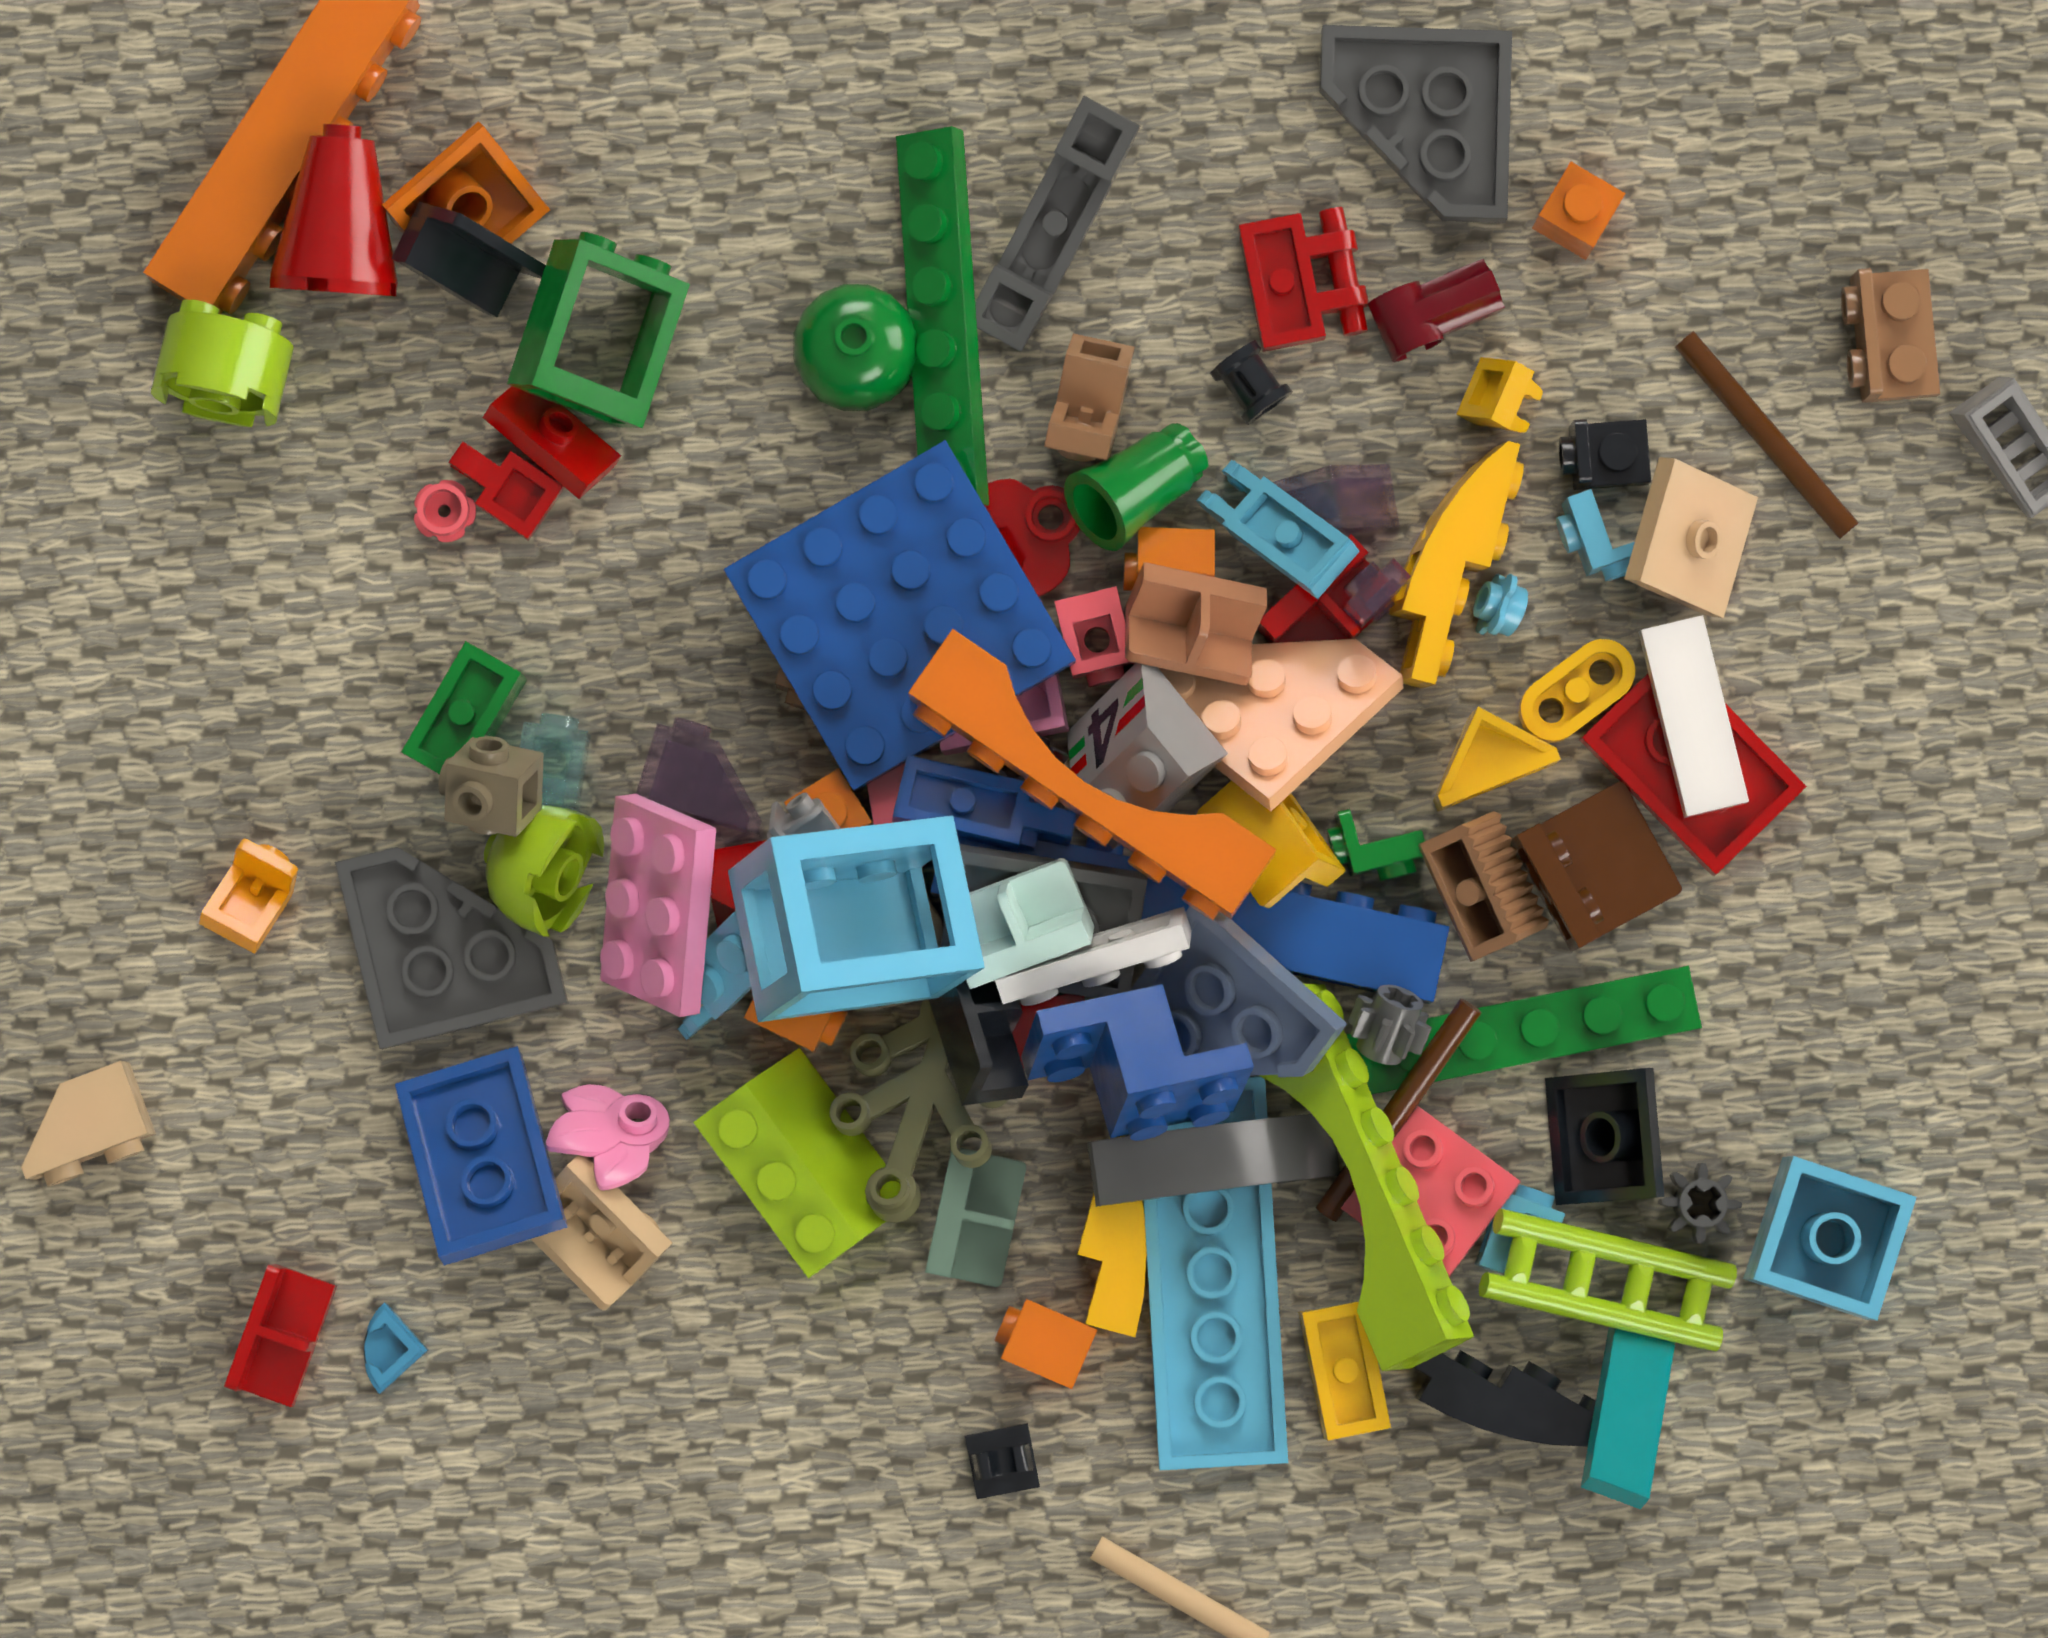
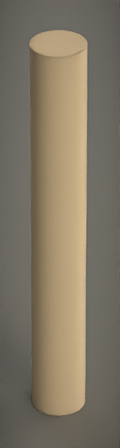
M1103 1536L1089 1558L1227 1638L1269 1637L1270 1632Z

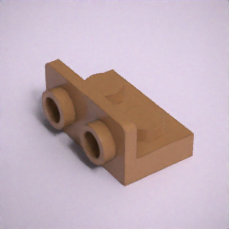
M1871 268L1858 269L1850 278L1851 286L1842 287L1841 290L1843 322L1845 325L1854 324L1856 349H1850L1847 352V374L1850 387H1860L1862 403L1939 396L1940 384L1929 269L1872 273Z

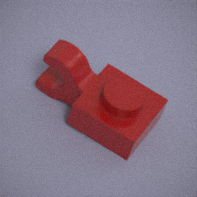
M462 441L448 462L451 464L450 467L484 488L475 505L527 541L533 536L564 490V486L512 451L509 452L499 466Z

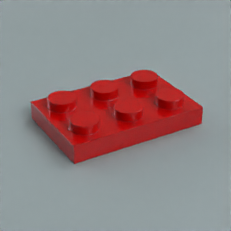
M1647 673L1579 740L1620 782L1627 786L1629 792L1712 876H1715L1807 786L1725 703L1749 802L1684 818L1649 674Z

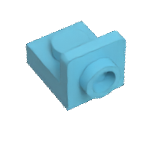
M1521 1184L1518 1185L1515 1195L1512 1194L1502 1207V1209L1561 1223L1565 1217V1213L1552 1209L1554 1196ZM1493 1220L1487 1227L1474 1265L1504 1274L1512 1237L1495 1234L1493 1232Z

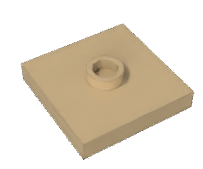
M1659 457L1624 579L1702 614L1724 618L1758 497L1680 460Z

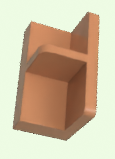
M1144 562L1126 603L1125 658L1130 662L1239 685H1247L1252 675V640L1267 608V588Z

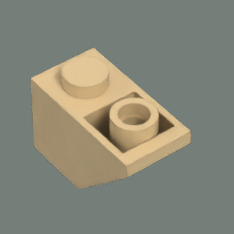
M118 1061L59 1084L21 1166L25 1179L37 1180L44 1177L47 1187H51L83 1175L84 1171L81 1163L104 1154L107 1163L111 1164L145 1151L141 1140L156 1135L130 1063Z

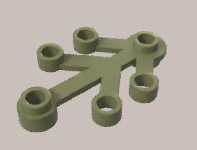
M929 999L922 1001L919 1017L882 1037L872 1033L863 1034L852 1043L850 1048V1058L862 1075L868 1077L882 1075L890 1067L892 1059L927 1043L921 1064L862 1096L851 1092L843 1093L836 1097L830 1106V1118L838 1131L847 1136H857L867 1130L871 1121L907 1102L886 1167L878 1169L871 1175L865 1190L867 1202L874 1213L880 1219L891 1223L907 1220L917 1211L920 1205L921 1191L912 1177V1173L935 1107L951 1135V1151L962 1166L968 1168L980 1167L988 1161L992 1153V1144L986 1132L981 1127L974 1125L964 1105L962 1106L959 1095L946 1073L949 1063ZM879 1047L881 1049V1055L874 1063L865 1064L861 1062V1055L867 1048ZM1008 1100L979 1104L986 1108H998ZM849 1106H859L861 1108V1114L856 1121L852 1123L841 1122L840 1118L844 1109ZM977 1137L982 1140L981 1147L976 1153L965 1155L960 1152L961 1145L966 1139ZM889 1181L900 1182L901 1189L897 1196L891 1199L880 1197V1190L885 1183Z

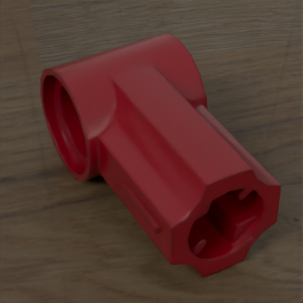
M1484 259L1450 271L1424 284H1420L1419 281H1413L1396 287L1374 298L1367 304L1392 362L1407 359L1406 353L1424 345L1426 350L1433 348L1445 340L1443 336L1500 313L1505 308L1499 286Z

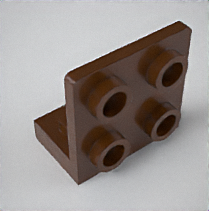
M1617 782L1545 822L1536 824L1516 835L1511 841L1513 847L1518 849L1517 855L1523 861V866L1571 952L1677 896L1682 891L1681 884L1631 793L1623 782Z

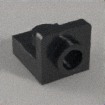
M1587 419L1573 420L1568 428L1569 436L1559 437L1561 474L1572 475L1573 490L1639 486L1651 483L1646 419L1588 423Z

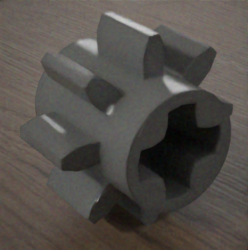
M1395 985L1380 986L1377 991H1374L1372 999L1358 995L1348 1023L1354 1026L1350 1035L1358 1038L1356 1047L1360 1053L1375 1062L1386 1065L1401 1063L1402 1059L1406 1058L1408 1051L1421 1055L1432 1027L1426 1024L1429 1015L1426 1012H1422L1423 1001L1413 992Z
M1697 1163L1694 1170L1695 1180L1687 1181L1683 1175L1677 1172L1669 1175L1672 1183L1678 1189L1674 1197L1658 1199V1204L1664 1207H1673L1677 1217L1670 1222L1667 1228L1670 1232L1678 1231L1685 1225L1693 1227L1692 1238L1694 1243L1704 1242L1706 1237L1705 1227L1713 1226L1717 1232L1722 1234L1731 1232L1729 1225L1723 1218L1727 1210H1736L1742 1207L1741 1202L1728 1200L1724 1190L1732 1181L1731 1175L1721 1176L1716 1181L1707 1179L1708 1168L1706 1163ZM1691 1188L1696 1192L1711 1190L1714 1197L1708 1203L1709 1208L1713 1211L1710 1218L1705 1215L1690 1217L1686 1211L1693 1203L1687 1194Z

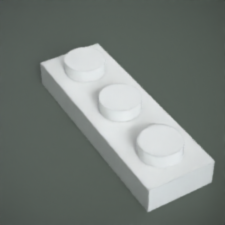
M1181 907L1095 933L1090 945L995 980L1003 1004L1019 999L1023 1006L1039 1004L1058 994L1057 988L1079 981H1082L1084 987H1094L1117 978L1120 975L1119 969L1144 962L1145 968L1151 969L1175 962L1182 957V950L1190 948L1192 930L1185 909Z

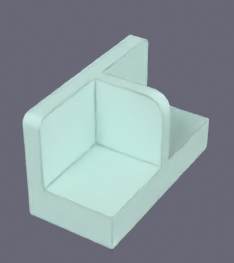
M1064 858L969 892L985 966L984 969L966 980L970 989L1085 947L1092 942L1095 926L1068 861Z

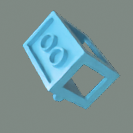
M953 815L770 837L728 870L758 1022L935 999L985 968ZM931 860L934 865L950 946L938 948L921 868Z

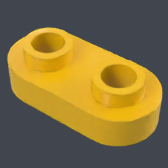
M1609 639L1594 640L1582 646L1525 691L1518 709L1519 719L1524 730L1547 743L1560 742L1570 737L1619 700L1631 688L1635 678V664L1631 654L1623 645ZM1595 662H1605L1611 667L1612 679L1609 683L1600 685L1591 679L1589 670ZM1551 699L1560 704L1562 716L1559 721L1549 723L1540 717L1539 706L1544 700Z

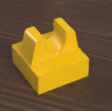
M1480 357L1456 415L1479 426L1525 433L1530 423L1517 416L1523 398L1540 401L1543 391L1532 380L1534 371L1517 361Z

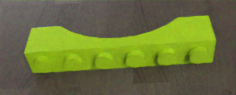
M1303 983L1344 1020V1013L1340 1003L1326 989L1325 984ZM1344 1029L1314 1070L1304 1076L1278 1077V1075H1259L1284 1089L1312 1113L1332 1138L1350 1172L1361 1208L1365 1238L1364 1280L1357 1313L1381 1370L1411 1369L1473 1338L1474 1334L1468 1323L1470 1311L1467 1301L1461 1291L1451 1283L1442 1261L1444 1259L1442 1242L1437 1233L1426 1224L1417 1203L1419 1190L1416 1181L1411 1173L1400 1163L1392 1144L1394 1139L1392 1125L1386 1114L1376 1106L1367 1085L1369 1080L1367 1066L1360 1054L1352 1049Z

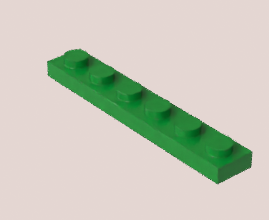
M950 126L896 136L907 308L917 333V360L912 370L917 455L946 440L984 506H989L964 132L959 128Z
M1688 965L1480 1007L1478 1009L1481 1011V1015L1434 1082L1701 1029L1702 1024L1690 967ZM1449 1014L1427 1019L1426 1024L1432 1027L1423 1051ZM1346 1034L1352 1049L1360 1054L1367 1066L1369 1073L1367 1085L1371 1095L1397 1090L1421 1056L1408 1051L1406 1058L1402 1059L1401 1063L1397 1065L1381 1064L1360 1053L1356 1047L1358 1038Z

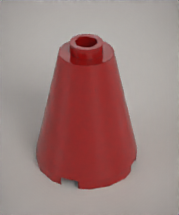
M323 124V136L309 137L270 272L269 288L397 297L398 279L395 262L391 259L393 250L387 214L382 206L384 196L374 140L361 139V126Z

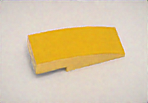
M1093 1193L1077 1255L1101 1261L1085 1324L1136 1337L1144 1298L1147 1258L1142 1201L1096 1207Z

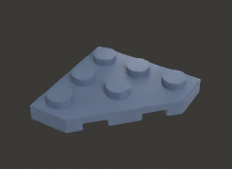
M1189 907L1186 915L1192 930L1190 948L1182 950V957L1175 962L1158 968H1145L1131 988V991L1163 984L1184 1056L1247 1043L1254 1065L1250 1076L1278 1075V1077H1302L1313 1071L1347 1023L1232 919L1230 920L1219 912L1214 920H1210L1192 907Z

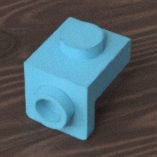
M1592 489L1567 497L1562 503L1565 515L1556 517L1559 535L1567 553L1578 551L1586 576L1601 571L1605 581L1625 576L1635 542L1612 549Z

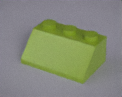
M799 1047L745 1083L693 1123L804 1274L810 1279L887 1222L880 1219L874 1213L867 1202L865 1194L866 1185L871 1175L878 1169L886 1167V1164L863 1133L857 1136H847L838 1131L830 1118V1106L836 1096ZM844 1109L840 1118L841 1122H854L846 1109ZM897 1181L885 1183L880 1190V1197L884 1199L894 1198L900 1192L901 1184Z

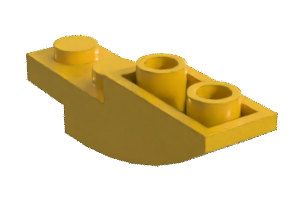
M1507 441L1494 447L1468 469L1448 491L1430 516L1410 552L1398 581L1389 615L1412 621L1400 670L1403 676V684L1418 688L1436 685L1437 677H1445L1450 668L1454 653V641L1447 639L1452 616H1459L1464 609L1470 585L1469 579L1462 577L1463 571L1465 569L1479 572L1490 568L1492 560H1500L1507 543L1509 526L1508 524L1501 523L1506 501L1507 499L1513 500L1516 497L1524 471L1523 463L1516 461L1520 448L1518 443Z

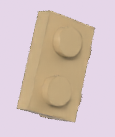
M577 1155L555 1178L568 1228L535 1237L531 1240L599 1309L607 1310L650 1269L672 1245V1242L660 1231L657 1223L649 1215L642 1212L618 1187L604 1191L599 1190L594 1177V1163L586 1156Z

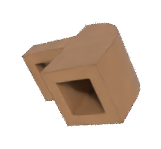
M1073 333L1065 356L1057 401L1048 425L1045 447L1058 450L1059 454L1063 457L1080 462H1089L1095 459L1107 460L1111 457L1129 379L1134 346Z

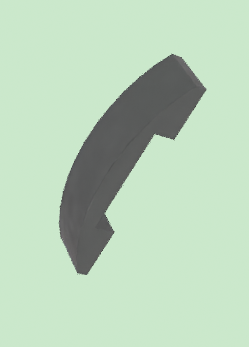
M1083 96L1054 151L1056 154L999 263L993 267L975 302L978 329L1020 352L1024 349L1095 220L1141 127L1139 124L1087 96Z
M1312 1114L1168 1130L1154 1138L1140 1141L1131 1140L1130 1136L1087 1142L1096 1207L1225 1189L1338 1176L1340 1173L1337 1147Z

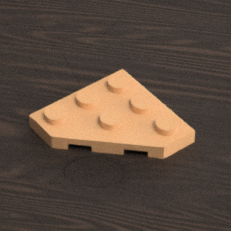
M1357 639L1252 644V675L1247 685H1239L1158 667L1228 753L1215 768L1270 812L1403 689L1402 674Z

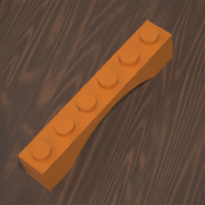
M954 629L948 634L908 692L910 701L918 705L913 716L944 737L950 728L972 742L966 752L974 759L996 773H999L1005 765L1025 779L1020 789L1028 796L1050 810L1059 802L1076 813L1079 817L1073 825L1078 830L1106 847L1111 838L1133 852L1127 861L1132 867L1156 883H1160L1165 875L1187 889L1181 899L1210 920H1214L1219 912L1231 920L1275 856V848L1224 813L1185 815L1152 811L1117 800L1084 782L1053 755L1033 730L1016 698L1007 665Z

